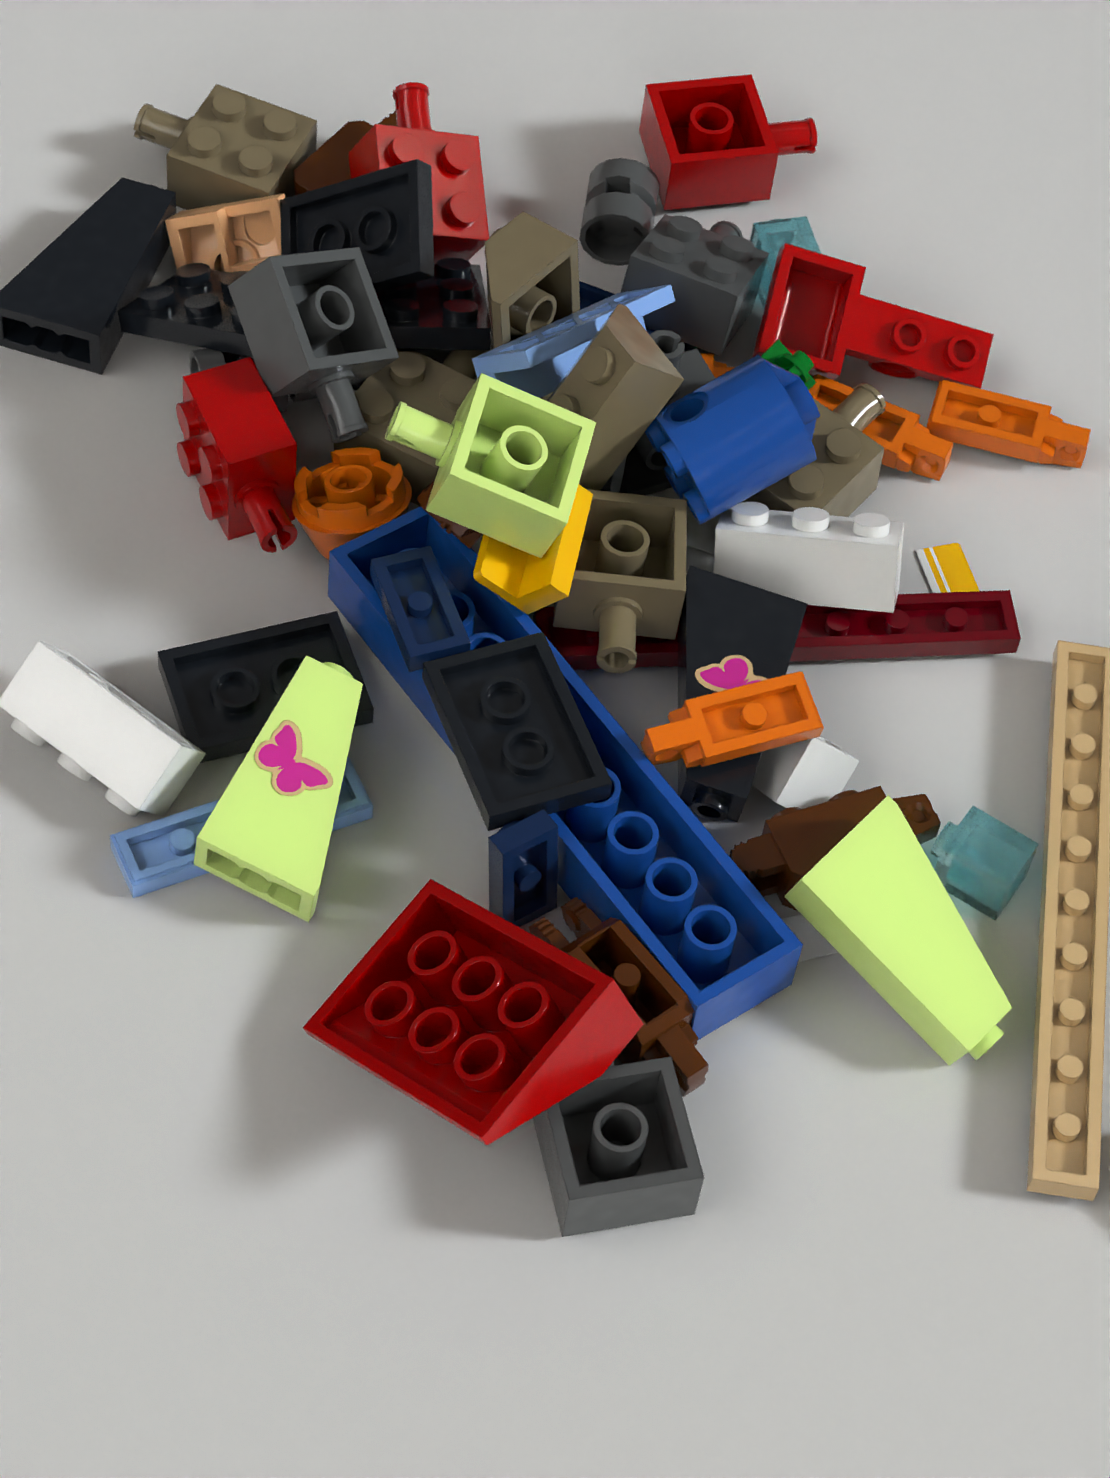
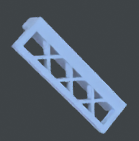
M669 284L617 293L472 358L477 379L483 373L536 397H544L556 389L618 304L627 306L646 330L643 319L644 315L675 302L672 286Z

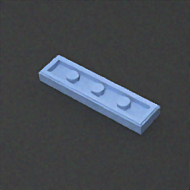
M347 757L332 831L373 818V804L349 757ZM219 800L110 835L111 850L133 898L210 873L194 865L197 836Z

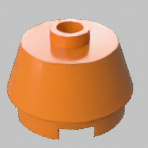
M364 447L335 450L330 452L331 463L318 467L313 472L304 466L298 472L294 481L295 495L292 500V511L323 557L329 559V551L408 513L412 497L411 485L403 475L400 463L394 466L381 461L380 450Z

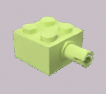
M481 373L458 408L451 424L409 407L406 403L400 401L388 425L385 439L393 440L436 458L435 465L439 466L426 511L542 558L568 523L596 422Z

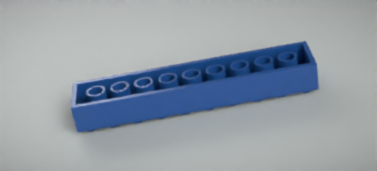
M420 506L329 551L328 597L454 753L422 679L423 669L409 672L370 576L371 559L431 546L471 642L470 650L542 631L526 613L474 579L473 571L478 556L472 548L469 549L453 534L447 533L446 528L443 529L440 523ZM547 639L612 781L610 798L548 814L558 825V884L571 900L577 897L583 903H586L588 909H591L602 923L612 917L620 919L688 996L694 1010L691 1028L698 1038L701 1039L792 985L803 944Z

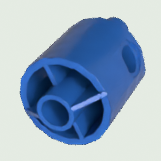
M758 354L662 408L645 431V434L657 453L662 452L668 464L663 470L679 499L684 498V500H687L688 508L698 524L701 525L814 462L817 456L812 438L816 419L820 417L813 397L798 375L763 359Z

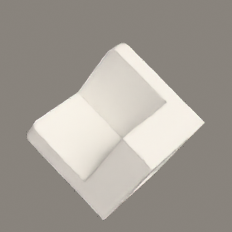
M819 736L766 750L759 760L752 785L774 802L786 808L799 807L804 809L827 802L833 796L841 793L858 765L859 760L833 742Z

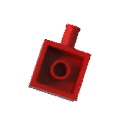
M752 74L646 84L639 133L650 168L657 175L660 183L659 197L664 210L770 200L778 156L800 153L814 154L816 152L817 130L814 120L812 118H805L804 120L768 123Z
M418 82L403 83L396 86V90L392 91L395 100L397 126L375 124L348 153L351 178L415 159L431 165L434 264H437V261L443 258H461L468 261L489 239L479 136L440 132L431 129L428 86Z
M251 357L183 376V402L176 405V413L184 434V441L177 443V452L185 474L188 477L195 475L200 484V500L207 518L210 521L215 519L219 521L228 540L255 532L259 538L261 548L266 552L274 553L277 552V547L272 539V536L275 534L281 549L288 548L294 543L298 535L295 525L291 523V521L295 520L292 511V500L295 495L294 481L296 478L297 443Z

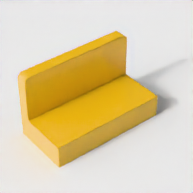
M580 484L578 485L568 523L542 558L483 535L473 571L474 579L527 615L568 597L593 494Z

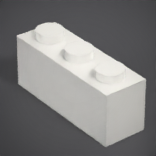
M741 502L721 513L715 530L714 573L807 603V605L894 613L900 586L904 522L890 521L887 516L878 513H861L853 518L832 516L827 511L815 507H803L789 512L769 510L766 505L758 502Z
M39 640L0 697V707L15 717L10 725L14 731L41 747L47 741L61 752L57 762L62 767L88 782L92 776L109 788L104 797L114 806L133 817H137L140 811L164 817L206 755L205 752L69 652Z

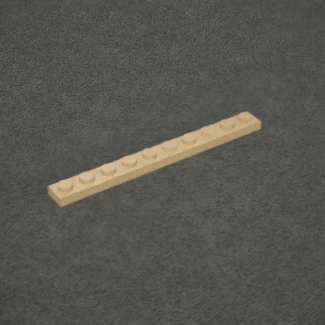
M1061 640L1057 641L1052 659L1027 1191L1094 1201L1099 1190L1110 888V648Z

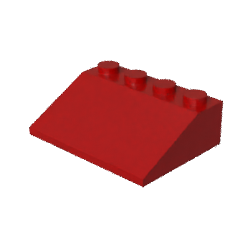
M430 879L303 1026V1029L309 1036L483 1144L489 1145L601 1077L644 1023L613 978Z

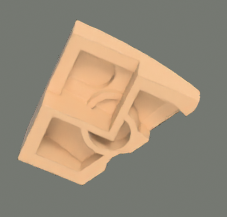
M285 193L183 210L167 218L165 224L176 269L186 264L204 263L212 270L223 272L250 271L268 257L280 256V200L285 198Z

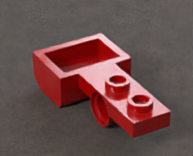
M787 243L779 249L752 358L758 354L761 356L779 339L792 355L797 350H801L812 360L814 367L809 371L812 378L814 375L819 374L835 380L841 374L845 355L868 361L871 369L884 375L905 379L919 376L936 382L947 380L981 389L994 334L861 295L860 291L866 270L864 266Z

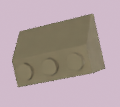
M523 211L503 228L497 229L485 242L491 350L580 310L578 240ZM552 393L541 397V399L547 401Z
M622 304L616 306L547 400L550 403L596 422L579 484L585 489L601 490L684 381L681 374L629 308Z

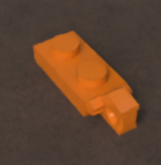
M819 374L813 376L817 383L809 389L811 396L831 411L854 391L852 387ZM886 402L884 413L877 416L862 431L884 447L882 464L893 469L896 467L898 471L909 472L911 470L914 474L940 481L948 467L953 443L930 434V430L919 423L920 415Z
M947 380L939 381L926 427L930 430V434L953 443L1034 463L1038 461L1040 464H1054L1081 468L1091 429L1063 423L1061 418L1050 413L1052 406Z
M798 671L685 700L682 708L669 712L667 716L669 723L646 729L644 739L640 744L644 755L653 765L673 762L683 758L686 768L697 767L698 765L704 767L819 737L824 726L804 674Z

